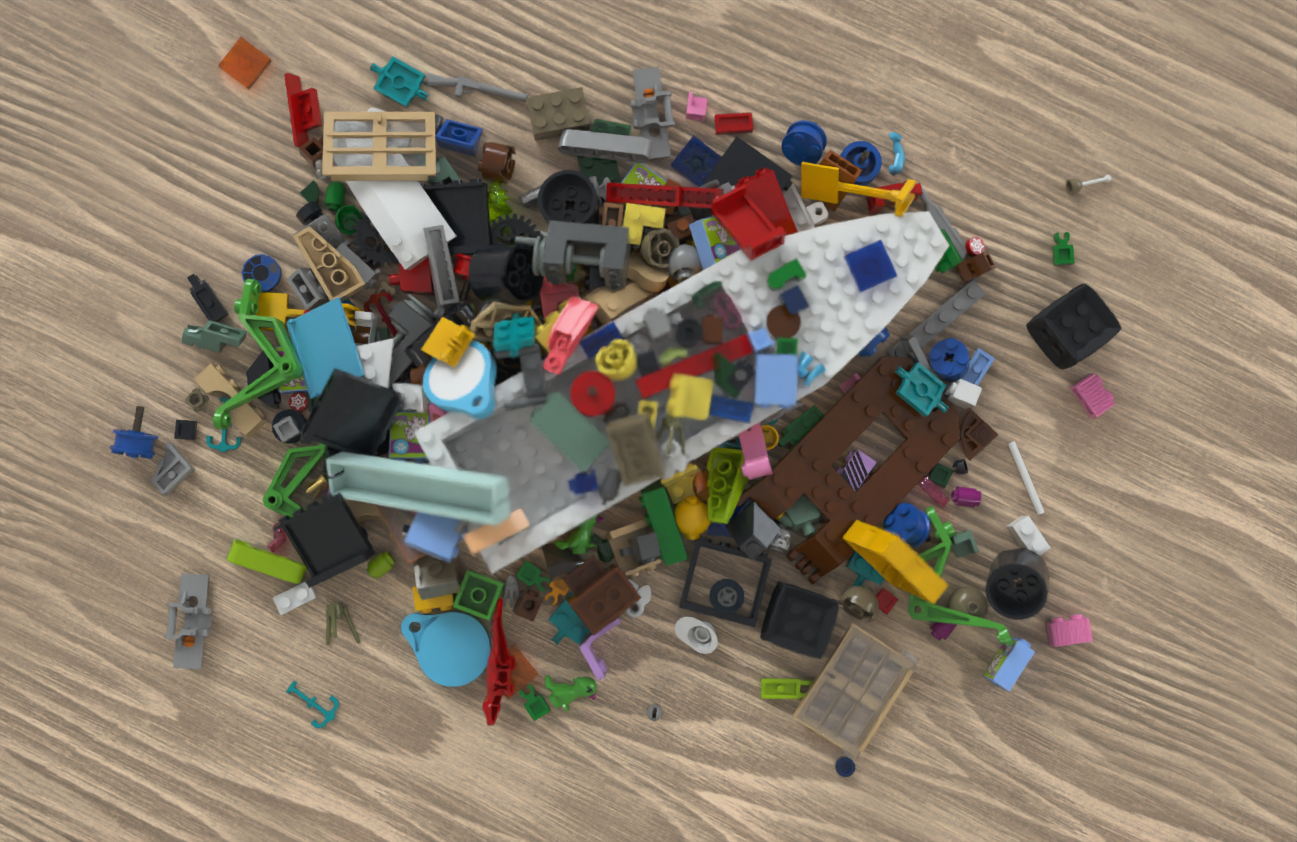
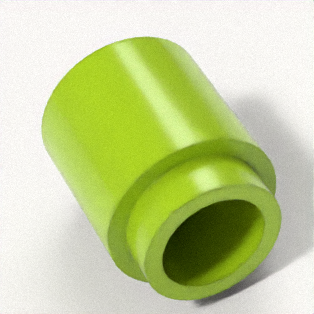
M388 551L381 552L367 563L368 568L366 571L372 578L376 577L379 579L394 568L393 565L396 564V561Z

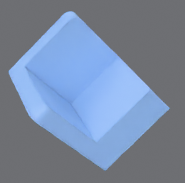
M765 327L755 332L751 331L746 335L753 354L768 349L775 344L773 340H770Z

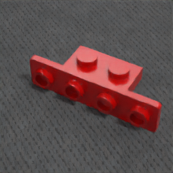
M285 73V86L294 146L300 148L309 141L308 131L322 126L317 89L314 88L302 91L300 77L291 73Z

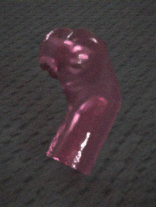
M280 523L273 525L274 540L267 545L268 549L273 553L287 539L282 527L275 531L273 529Z

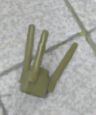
M666 413V418H662V423L656 436L659 442L666 426V429L669 430L666 456L669 457L674 431H678L679 428L681 453L685 456L684 421H682V417Z
M342 602L326 605V644H330L331 620L333 637L337 638L336 619L342 618V614H344L351 632L359 644L360 639L348 614L347 606L343 607Z

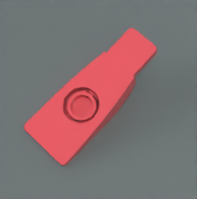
M574 296L570 298L552 328L548 340L550 352L543 364L544 370L557 375L561 374L568 358L576 349L598 309L597 304Z

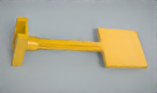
M807 162L801 163L802 198L837 204L839 191L883 198L895 202V216L903 217L915 198V194H910L915 186L916 180L908 179L901 191H889L839 182V168Z
M261 292L258 299V312L256 316L275 317L281 320L286 327L287 317L298 318L304 315L305 310L288 309L289 294ZM342 303L349 327L355 329V311L363 312V310L350 304ZM261 327L262 331H274L273 328Z

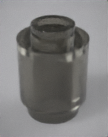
M618 402L604 414L605 417L601 420L608 426L610 421L630 417L629 414L632 411L625 403L621 405Z

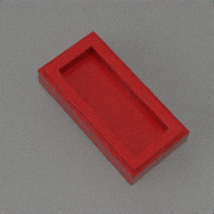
M752 112L714 115L716 135L753 133Z

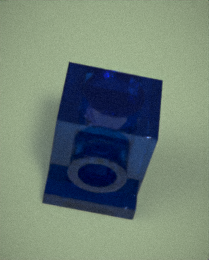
M590 470L591 475H587V472L575 474L574 479L568 480L570 492H574L576 496L599 490L595 470Z

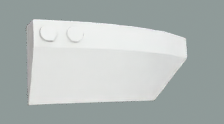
M335 138L333 148H373V139ZM387 141V148H397L394 142ZM333 154L337 166H372L373 154ZM387 154V166H408L401 154ZM346 181L361 207L405 270H412L428 258L423 228L443 225L447 243L457 237L419 181Z

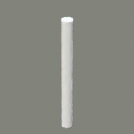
M1015 441L1008 443L1009 449L1037 515L1042 514L1045 511Z

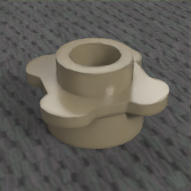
M386 281L381 282L380 288L375 291L376 294L386 291L392 298L396 294V289ZM385 296L381 297L385 304L391 303L388 302Z
M197 388L193 389L185 399L186 404L194 407L195 411H201L204 403L209 401V397L203 395L200 389Z

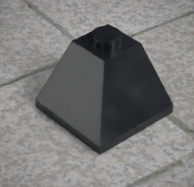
M755 501L750 503L725 526L740 549L752 561L770 545L781 529Z

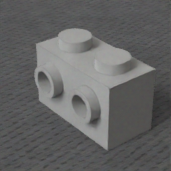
M298 268L287 278V281L306 310H313L330 301L311 268Z

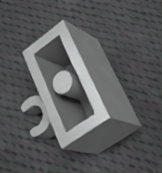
M657 307L647 310V314L643 318L652 344L671 337L672 330L670 326L679 324L682 321L679 313L666 317L664 309L658 310Z

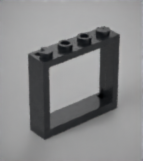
M701 537L700 540L696 539L679 608L755 627L772 559L767 558L768 554L763 552L754 559L755 561L763 562L750 617L737 613L722 614L716 611L714 607L687 601L700 546L747 559L750 558L739 546L738 550L730 548L731 544L721 541L717 545L711 543L712 539Z

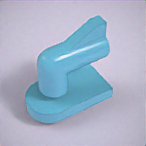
M802 351L797 374L803 379L807 377L803 385L808 387L827 369L819 363L810 374L806 368L814 359Z

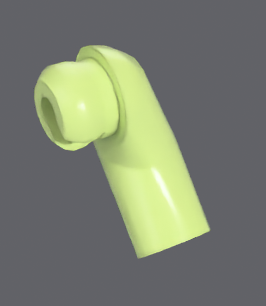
M668 348L659 357L660 365L662 367L670 366V362L674 358L686 359L687 349Z

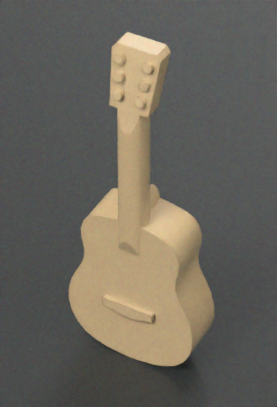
M630 255L627 278L635 281L639 286L648 291H661L666 286L670 275L667 269L653 267L646 263L644 258L639 255Z

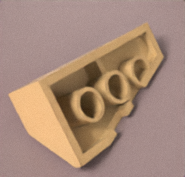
M310 226L293 235L330 301L340 298L342 303L354 296L366 285L357 268Z
M628 279L626 280L625 289L613 290L602 286L596 288L582 299L598 305L595 316L605 326L632 311L658 292L648 291L639 286L635 281Z

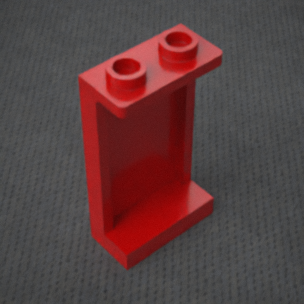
M762 168L755 172L756 175L752 177L746 176L738 180L739 183L734 185L735 188L745 185L747 187V196L775 228L781 226L786 231L785 236L798 233L773 170Z
M745 185L734 188L712 201V215L750 261L784 244L786 231L781 226L775 228L747 196V187Z

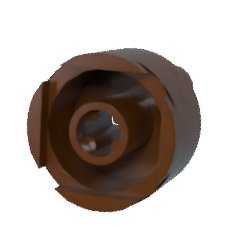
M485 142L483 145V159L479 161L478 171L482 172L484 180L508 184L507 180H511L515 169L516 160H512V154L516 155L515 147L495 142Z

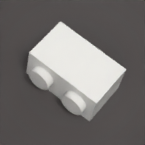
M959 379L952 382L951 385H947L944 395H946L945 399L952 404L967 409L976 405L982 387Z
M1020 516L1006 526L1021 548L1032 550L1038 555L1051 548L1029 516Z

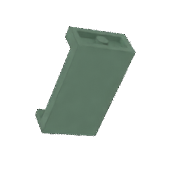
M559 391L556 394L552 392L544 400L547 404L542 409L537 407L531 413L532 419L530 422L584 472L610 445V442Z

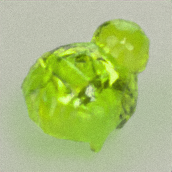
M493 182L488 191L490 222L497 220L498 216L513 213V210L506 202L510 197L504 195L507 191L502 190L500 182Z

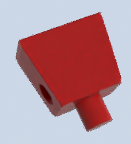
M429 257L412 270H405L400 263L399 273L389 274L390 286L400 285L401 291L405 294L435 295Z

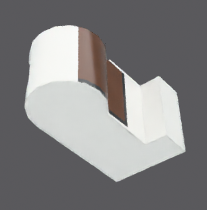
M355 311L356 332L354 334V342L356 346L374 343L379 315L372 312Z

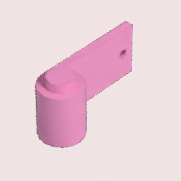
M759 422L739 433L745 459V465H741L744 477L748 476L749 480L772 474Z

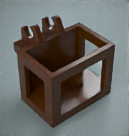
M594 555L584 560L583 564L573 572L570 571L563 578V581L573 592L566 599L567 603L594 636L642 598L618 566L611 564L604 569Z

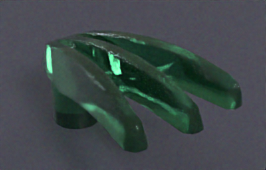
M718 280L697 291L692 296L696 308L704 307L701 297L721 287L723 283Z

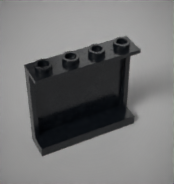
M736 136L702 185L717 179L720 185L729 182L733 186L739 183V179L746 176L752 177L756 175L755 172L757 170L766 168L774 171L781 191L787 192L793 184L791 181L793 175Z
M470 179L469 183H463L462 180L451 181V184L444 185V182H433V186H426V183H420L457 236L447 243L450 256L455 254H474L481 246L491 244L487 183L481 182V179Z
M334 368L300 432L301 443L309 445L311 440L344 452L376 457L377 448L380 444L384 443L388 428L391 429L394 424V417L403 408L404 402L402 401L401 393Z
M340 492L335 495L327 494L321 498L322 502L320 503L316 500L308 504L306 510L303 507L292 513V517L289 515L284 516L278 520L280 524L273 528L274 531L281 527L283 528L312 577L305 582L309 588L366 562L376 554Z

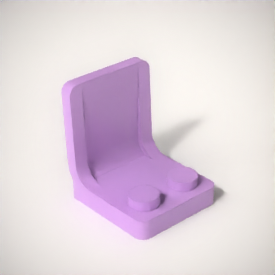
M619 616L595 636L590 634L588 639L579 645L598 681L606 677L608 668L603 659H598L591 646V642L621 622Z

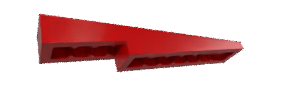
M607 182L606 202L712 208V201L716 197L722 196L724 189Z
M746 334L636 379L635 383L642 399H647L670 389L674 374L699 377L713 371V355L715 352L723 355L730 362L752 354L753 350Z

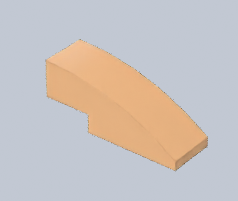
M522 508L511 512L510 517L497 526L486 524L463 536L471 553L475 554L530 527Z

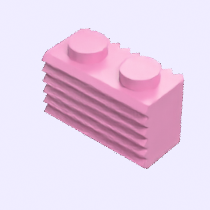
M1094 373L1086 375L1069 387L1091 419L1100 416L1115 405L1113 395L1104 389L1102 379Z
M1082 614L1070 615L1071 619L1063 620V617L1051 618L1052 622H1046L1049 645L1058 647L1092 642L1089 618L1082 617Z

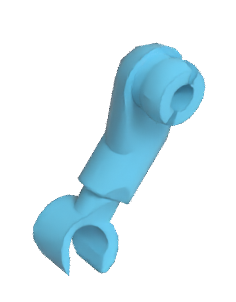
M892 132L889 136L894 144L895 160L894 165L889 166V172L891 175H896L897 173L900 174L903 170L905 155L903 147L900 145L902 136Z

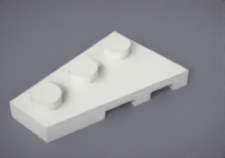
M394 338L356 346L365 374L361 378L389 388Z

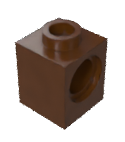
M716 314L706 315V317L702 318L703 333L701 344H722L723 318H718Z
M528 589L527 592L521 590L512 611L515 615L533 622L543 600L538 597L539 593ZM527 600H532V605L529 608H524V603Z

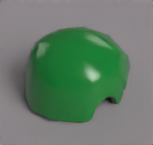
M344 205L335 216V224L338 230L347 236H351V233H356L352 229V226L359 225L355 219L362 220L361 212L354 205Z

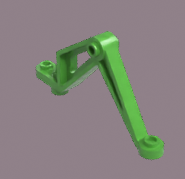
M247 279L245 281L242 299H236L234 311L236 314H239L238 318L274 364V367L217 408L213 416V426L215 429L225 430L230 426L232 420L229 415L230 411L292 380L300 378L303 373V366L299 361L284 323L275 317L256 316L258 312V299L262 291L261 284L256 279ZM261 327L273 328L284 352L283 357L273 347L262 332Z
M320 443L317 446L288 449L263 497V503L266 508L284 516L289 515L290 517L293 516V512L302 508L291 497L323 460L324 444ZM310 456V459L287 487L283 488L282 484L296 458Z
M932 505L926 508V514L929 517L930 524L933 523L936 528L933 531L938 542L942 540L943 543L918 554V556L924 562L937 557L933 571L941 578L953 546L950 538L957 534L950 521L942 524ZM910 593L908 613L913 619L995 628L999 631V633H996V636L1001 645L1004 643L1006 646L1014 644L1003 624L941 607ZM917 607H921L922 609L921 613L919 614L916 613Z

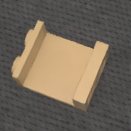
M645 519L605 533L617 566L629 579L640 575L638 571L643 569L646 572L657 568L656 564L661 563V559L655 558L656 561L639 565V561H632L631 555L620 556L619 549L629 547L628 539L647 535L644 527L648 526Z

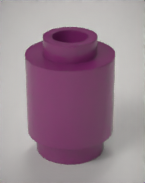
M957 486L955 490H952L951 501H954L956 506L974 508L981 503V491H977L975 488Z
M934 622L930 627L932 630L930 634L939 641L941 639L946 640L957 625Z

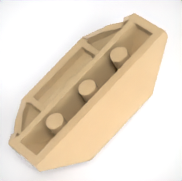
M493 302L472 321L470 332L475 334L473 341L494 342L495 323L502 320H512L511 316L513 313H518L520 318L534 316L535 327L540 326L542 323L530 305Z

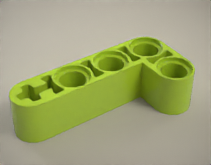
M233 539L226 558L231 563L295 584H301L307 569L301 562L253 547L250 543L239 539Z

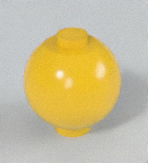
M687 496L674 508L673 515L678 530L685 534L686 539H699L700 534L706 531L711 523L708 521L707 503L697 496Z

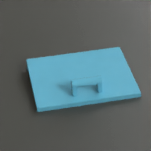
M335 298L296 319H290L286 322L294 349L303 366L302 374L310 399L320 396L334 368L360 378L365 376L340 298Z

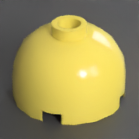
M620 339L611 341L612 345L607 348L605 346L602 347L595 361L598 370L614 381L627 379L634 373L637 367V355L634 348L627 341Z

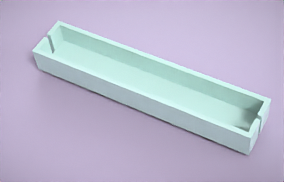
M340 452L326 459L328 476H333L344 470V472L329 479L330 493L335 495L340 492L344 499L495 526L510 517L509 499L505 498L509 496L508 478L348 452Z

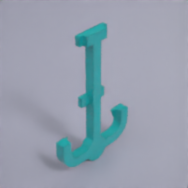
M220 398V402L225 403L231 398ZM227 429L222 430V439L219 445L212 444V436L206 437L207 445L210 448L219 449L221 452L239 448L242 437H236V444L228 445L226 443Z
M293 681L286 692L290 694L293 691L308 702L307 707L311 708L313 706L324 714L325 720L321 724L315 719L311 725L315 728H323L328 721L334 720L335 712L339 707L337 698L331 695L329 700L334 702V707L332 710L327 711L315 702L317 699L315 696L311 699L295 687L297 682Z

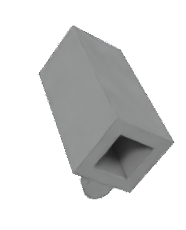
M349 240L345 243L342 242L336 250L357 268L366 284L363 288L366 290L373 288L377 284V279L382 271L379 268L373 271L348 248L351 245Z

